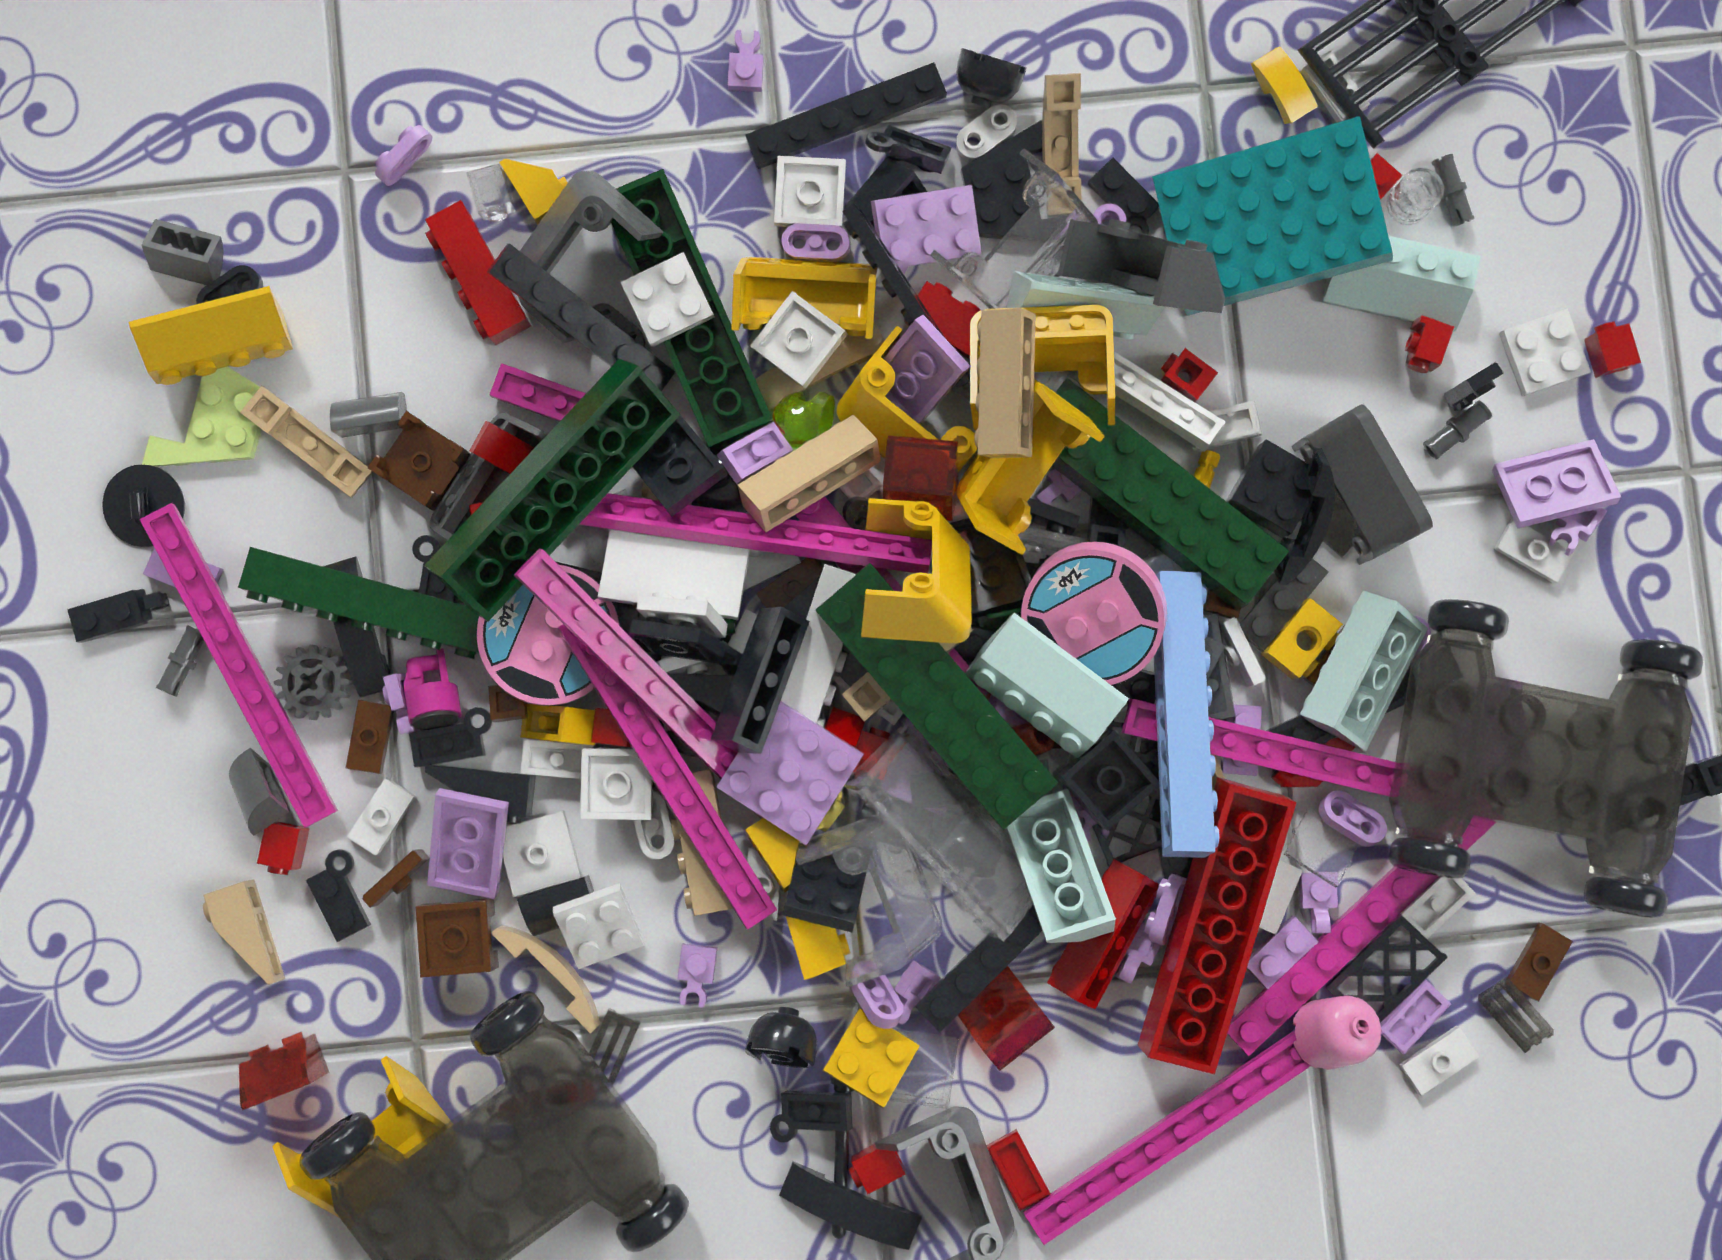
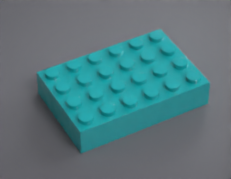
M1360 116L1152 176L1167 240L1184 245L1186 239L1208 244L1206 251L1212 252L1214 255L1225 296L1224 306L1393 260L1392 247ZM1183 309V310L1185 311V313L1187 314V316L1193 315V314H1196V313H1200V312H1204V311Z

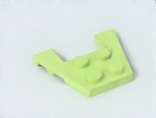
M229 367L219 368L211 375L202 376L185 442L180 443L149 435L142 465L160 468V466L169 465L183 466L191 463H217L254 459L262 429L240 412L260 386Z

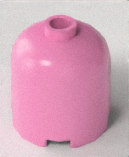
M1346 995L1309 1001L1299 1008L1293 1019V1025H1296L1295 1035L1297 1040L1293 1042L1294 1047L1300 1057L1314 1068L1331 1070L1362 1063L1375 1054L1380 1045L1382 1030L1379 1017L1374 1009L1360 998Z

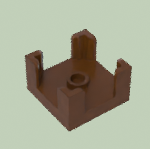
M406 411L397 426L403 429L385 457L383 458L377 454L368 466V469L434 511L470 453Z
M484 898L442 904L441 902L426 903L415 906L420 978L491 972L499 968L498 951H492L490 917L495 915L494 899Z

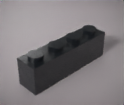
M783 607L759 608L711 740L739 753H762L810 621Z

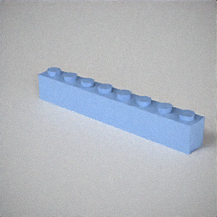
M1159 571L1156 576L1162 585L1167 602L1166 627L1160 646L1154 655L1163 857L1205 858L1214 853L1215 848L1219 844V829L1217 826H1214L1213 814L1217 809L1218 800L1216 791L1212 790V777L1215 774L1216 762L1215 757L1210 755V742L1213 739L1214 726L1212 720L1208 718V707L1212 701V690L1210 686H1207L1206 673L1210 668V655L1208 651H1205L1204 640L1208 635V620L1203 617V605L1206 602L1207 590L1205 584L1201 582V572Z

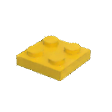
M859 1008L822 1071L881 1108H884L920 1045L893 1028L884 1029L873 1025L868 1020L864 1011Z

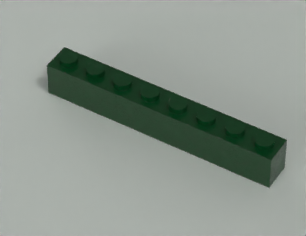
M249 548L238 588L247 591L246 598L267 603L270 597L281 600L282 608L302 613L304 607L317 610L316 617L332 622H337L338 616L351 619L352 627L370 632L373 626L387 629L385 636L406 641L407 635L421 638L420 645L440 650L442 644L455 648V655L473 660L475 655L479 654L477 645L479 615L465 605L261 549Z

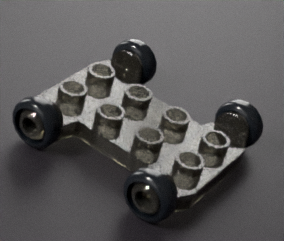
M1458 599L1436 601L1429 609L1428 625L1437 633L1428 636L1427 643L1411 663L1395 760L1396 764L1389 796V803L1397 826L1396 834L1407 836V838H1397L1391 843L1389 851L1390 863L1400 869L1455 879L1465 877L1470 869L1471 856L1465 849L1458 847V845H1462V836L1471 819L1478 818L1585 840L1590 864L1589 873L1602 875V877L1590 878L1585 884L1584 899L1588 905L1635 916L1650 918L1663 916L1667 910L1668 896L1663 889L1656 887L1655 884H1659L1660 877L1658 875L1673 854L1693 718L1685 690L1688 689L1687 680L1696 678L1701 674L1703 666L1701 653L1694 647L1670 641L1654 639L1628 641L1621 648L1620 664L1630 673L1620 674L1609 699L1496 677L1491 651L1494 647L1493 641L1501 639L1507 633L1508 615L1501 608L1481 602Z
M532 991L520 992L499 1005L484 1017L470 1034L471 1043L481 1056L489 1057L495 1055L500 1063L505 1082L406 1154H402L382 1141L378 1135L374 1137L375 1126L368 1115L363 1112H355L323 1132L300 1156V1167L310 1179L318 1180L325 1178L331 1189L334 1211L372 1260H510L591 1200L613 1213L619 1221L616 1235L624 1248L630 1252H639L658 1243L674 1230L685 1217L689 1201L677 1185H665V1176L661 1172L655 1141L572 1031L549 1021L543 1015L544 1006Z

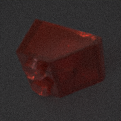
M888 435L882 488L883 499L928 502L947 521H953L957 501L956 490L958 487V441Z
M1008 966L958 1014V1017L980 1048L999 1071L1055 1028Z
M301 1031L281 1039L283 1046L271 1050L268 1044L248 1052L250 1059L239 1064V1094L242 1110L311 1084L330 1073L315 1033L304 1037Z

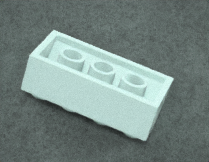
M1389 236L1393 252L1392 261L1326 279L1322 303L1408 322H1414L1423 315L1454 326L1453 332H1455L1473 293L1481 256Z
M1013 271L1007 308L1101 305L1106 307L1112 314L1113 336L1123 339H1134V334L1146 336L1164 309V306L1154 305L1153 295L1123 286Z
M1363 590L1358 601L1355 602L1351 609V615L1346 625L1337 636L1335 646L1327 662L1322 666L1319 678L1311 694L1305 699L1300 715L1316 727L1363 751H1367L1428 628L1398 601Z
M1013 613L981 647L965 673L978 686L1002 701L1006 707L1014 710L1037 730L1042 731L1076 758H1079L1096 743L1129 699L1016 613Z
M1066 789L1040 798L1007 827V831L1046 942H1081L1113 932L1116 918L1069 790Z

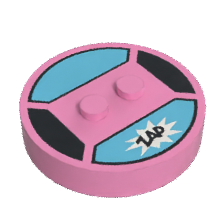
M1084 542L1059 550L1039 567L1026 589L1022 602L1021 618L1107 683L1113 685L1136 675L1156 654L1166 627L1167 602L1158 577L1140 557L1114 544Z
M559 565L619 625L618 616L612 601L599 600L598 598L600 585L577 569ZM524 585L516 591L489 622L479 616L477 645L482 663L492 680L512 697L530 704L553 706L575 701L594 689L591 681L558 630V627L563 625V623Z

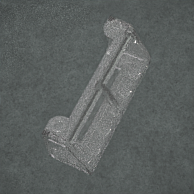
M901 725L850 776L844 786L855 797L858 795L866 802L865 805L870 810H873L967 909L966 912L976 918L973 922L984 934L1004 941L1015 930L1033 905L1007 828L1003 830L960 778L927 744L928 741L915 726L912 728L910 725Z

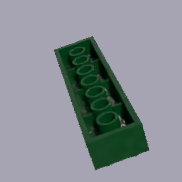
M660 169L620 186L616 190L664 232L661 237L638 241L615 219L611 223L634 275L684 252L714 314V318L663 343L710 451L724 449L772 423L773 419L734 330H731L730 320L665 171Z
M619 358L424 566L471 611L489 622L523 585L514 574L538 549H543L550 556L681 414L638 365Z
M1067 378L1055 393L1088 416L1102 432L1104 438L1099 442L1090 436L1088 441L1082 446L1079 445L1074 449L1065 446L1052 467L1186 572H1201L1202 584H1205L1209 590L1237 612L1247 606L1289 550L1115 415V425H1108L1107 408Z
M871 563L867 564L818 606L815 611L1004 830L1056 786L1058 781L939 642L861 637L865 590L894 591Z

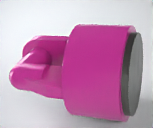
M444 648L436 650L435 655L409 658L406 662L407 672L404 681L409 724H412L417 729L430 730L447 727L456 723L462 716L458 686L448 680ZM424 671H439L440 681L424 682Z

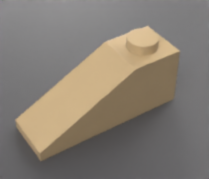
M255 880L243 881L204 894L203 912L209 923L212 922L214 930L268 985L284 980L285 976Z

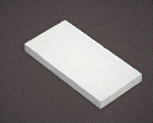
M610 529L598 598L599 600L637 605L639 595L652 596L655 592L672 595L675 599H686L689 595L706 598L722 618L738 620L750 552L749 549Z

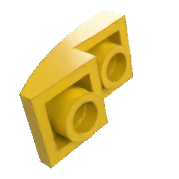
M1281 47L1274 48L1250 63L1263 93L1272 94L1284 124L1293 123L1318 107L1301 73Z

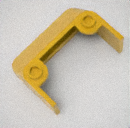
M764 257L741 258L733 273L731 330L739 331L741 324H743L744 329H763V324L769 322L793 291L833 322L839 324L841 328L846 329L848 335L865 336V338L872 339L877 267L873 269L870 264L819 262Z
M1101 305L1023 308L1036 314L1034 372L1078 371V382L1085 392L1093 395L1107 394L1108 425H1115L1114 342L1111 312ZM981 311L973 316L970 323V405L974 430L978 429L979 422L976 396L979 393L980 377L977 374L976 365L980 357L981 342L978 338L977 328L981 321Z
M896 326L839 400L836 414L839 422L854 415L877 438L880 455L921 489L930 493L946 488L977 451L975 433L967 427L955 426L938 440L885 397L894 385L895 372L892 366L883 358L901 335L902 329Z
M1035 379L1032 457L989 458L977 454L962 476L956 490V495L975 529L1021 555L1024 554L1026 548L1018 535L1029 527L1032 519L1030 506L1027 501L1064 447L1067 446L1070 449H1074L1079 445L1082 446L1088 441L1090 436L1099 442L1104 438L1102 432L1088 416Z
M869 498L865 530L932 540V574L915 573L907 576L903 581L902 592L866 589L861 637L939 643H961L965 641L970 635L972 623L970 547L944 516L928 502Z
M388 1056L382 1058L381 1062L390 1080L385 1094L392 1105L372 1120L375 1126V1135L371 1142L343 1167L323 1179L313 1180L300 1167L301 1154L296 1153L279 1142L272 1146L288 1189L344 1221H354L367 1215L452 1147L458 1137L452 1121L418 1077Z

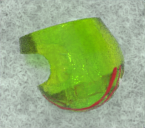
M795 392L779 401L773 411L772 419L792 448L801 447L808 440L816 438L832 427L835 413L834 396L820 392L812 400L805 401L803 392Z

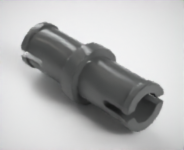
M1453 154L1442 156L1441 160H1433L1431 163L1434 166L1441 187L1439 195L1441 199L1445 198L1453 227L1464 224L1465 221L1469 222L1475 219L1465 194L1467 189L1466 183L1461 182Z
M1478 400L1457 418L1452 417L1446 421V426L1429 440L1423 442V446L1429 455L1437 460L1458 442L1464 443L1468 440L1469 434L1492 418V413L1482 401Z
M189 625L186 626V630L175 652H170L168 656L170 662L160 682L156 685L157 689L175 697L178 696V692L189 670H194L197 664L194 660L204 643V639L198 629Z

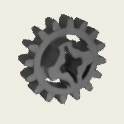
M309 645L308 653L304 648H295L297 657L285 655L284 659L288 664L287 667L276 668V671L283 675L282 679L274 681V685L282 686L283 690L276 695V698L288 700L284 706L286 711L297 708L295 712V717L304 718L307 712L309 720H318L319 712L324 718L332 717L330 708L342 710L343 706L339 700L341 698H350L351 696L348 692L344 691L345 686L353 684L352 680L345 679L344 674L349 672L347 666L339 665L344 657L339 654L331 657L332 649L324 647L320 654L317 645ZM310 660L323 661L321 664L318 663L314 668H311L309 665L305 664V662ZM293 676H295V688H294V689H293V686H292ZM311 676L318 677L315 681L318 686L317 689L309 688L312 685V682L309 680ZM333 677H335V687H334V690L332 689V678H333ZM313 697L323 702L315 706L304 704Z

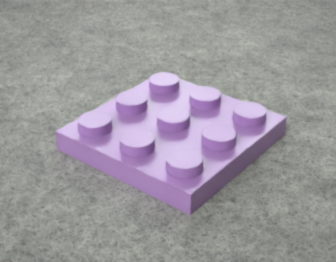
M780 701L762 753L738 752L717 785V788L807 845L864 753Z

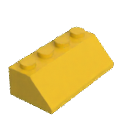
M270 286L128 322L146 370L156 384H176L184 377L211 375L219 368L227 366L242 367L249 364L251 360L262 357L277 358L282 356L285 351L293 349L283 311Z

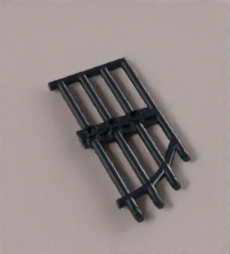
M1368 0L1299 48L1298 52L1350 119L1360 116L1365 139L1373 149H1376L1385 141L1379 132L1454 79L1458 81L1461 87L1472 81L1490 67L1485 61V57L1566 0L1541 1L1476 48L1463 32L1508 0H1485L1456 21L1453 20L1443 7L1450 0H1395L1405 13V16L1329 68L1317 52L1391 1ZM1568 0V1H1569L1574 7H1576V6H1578L1581 2H1583L1584 0ZM1415 26L1426 42L1349 95L1338 78ZM1435 52L1447 68L1370 122L1359 108V105Z

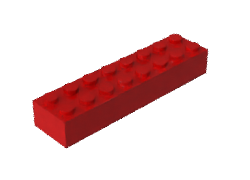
M1217 777L1213 789L1217 793L1218 800L1217 809L1213 814L1214 826H1217L1219 829V844L1215 848V852L1205 858L1193 857L1137 1044L1148 1058L1214 1075L1297 803L1281 794Z

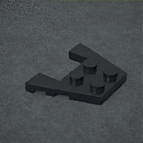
M1042 120L961 168L960 173L963 185H972L979 237L1019 241V239L1036 240L1040 243L1048 244L1053 242L1065 243L1070 219L1078 220L1076 212L1044 220L1041 219L1026 155L1042 152Z
M646 617L645 621L632 620L629 636L655 662L660 661L662 656L717 663L728 675H735L742 653L702 630L698 624L681 621L679 625H672L657 617Z

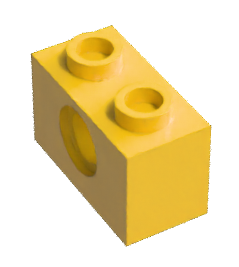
M1311 598L1305 599L1296 613L1260 654L1292 680L1298 679L1301 676L1306 678L1317 667L1319 662L1315 658L1323 648L1328 651L1335 644L1336 638L1339 635L1337 631L1343 624ZM1300 632L1306 633L1311 639V645L1307 651L1302 650L1297 645L1296 639Z

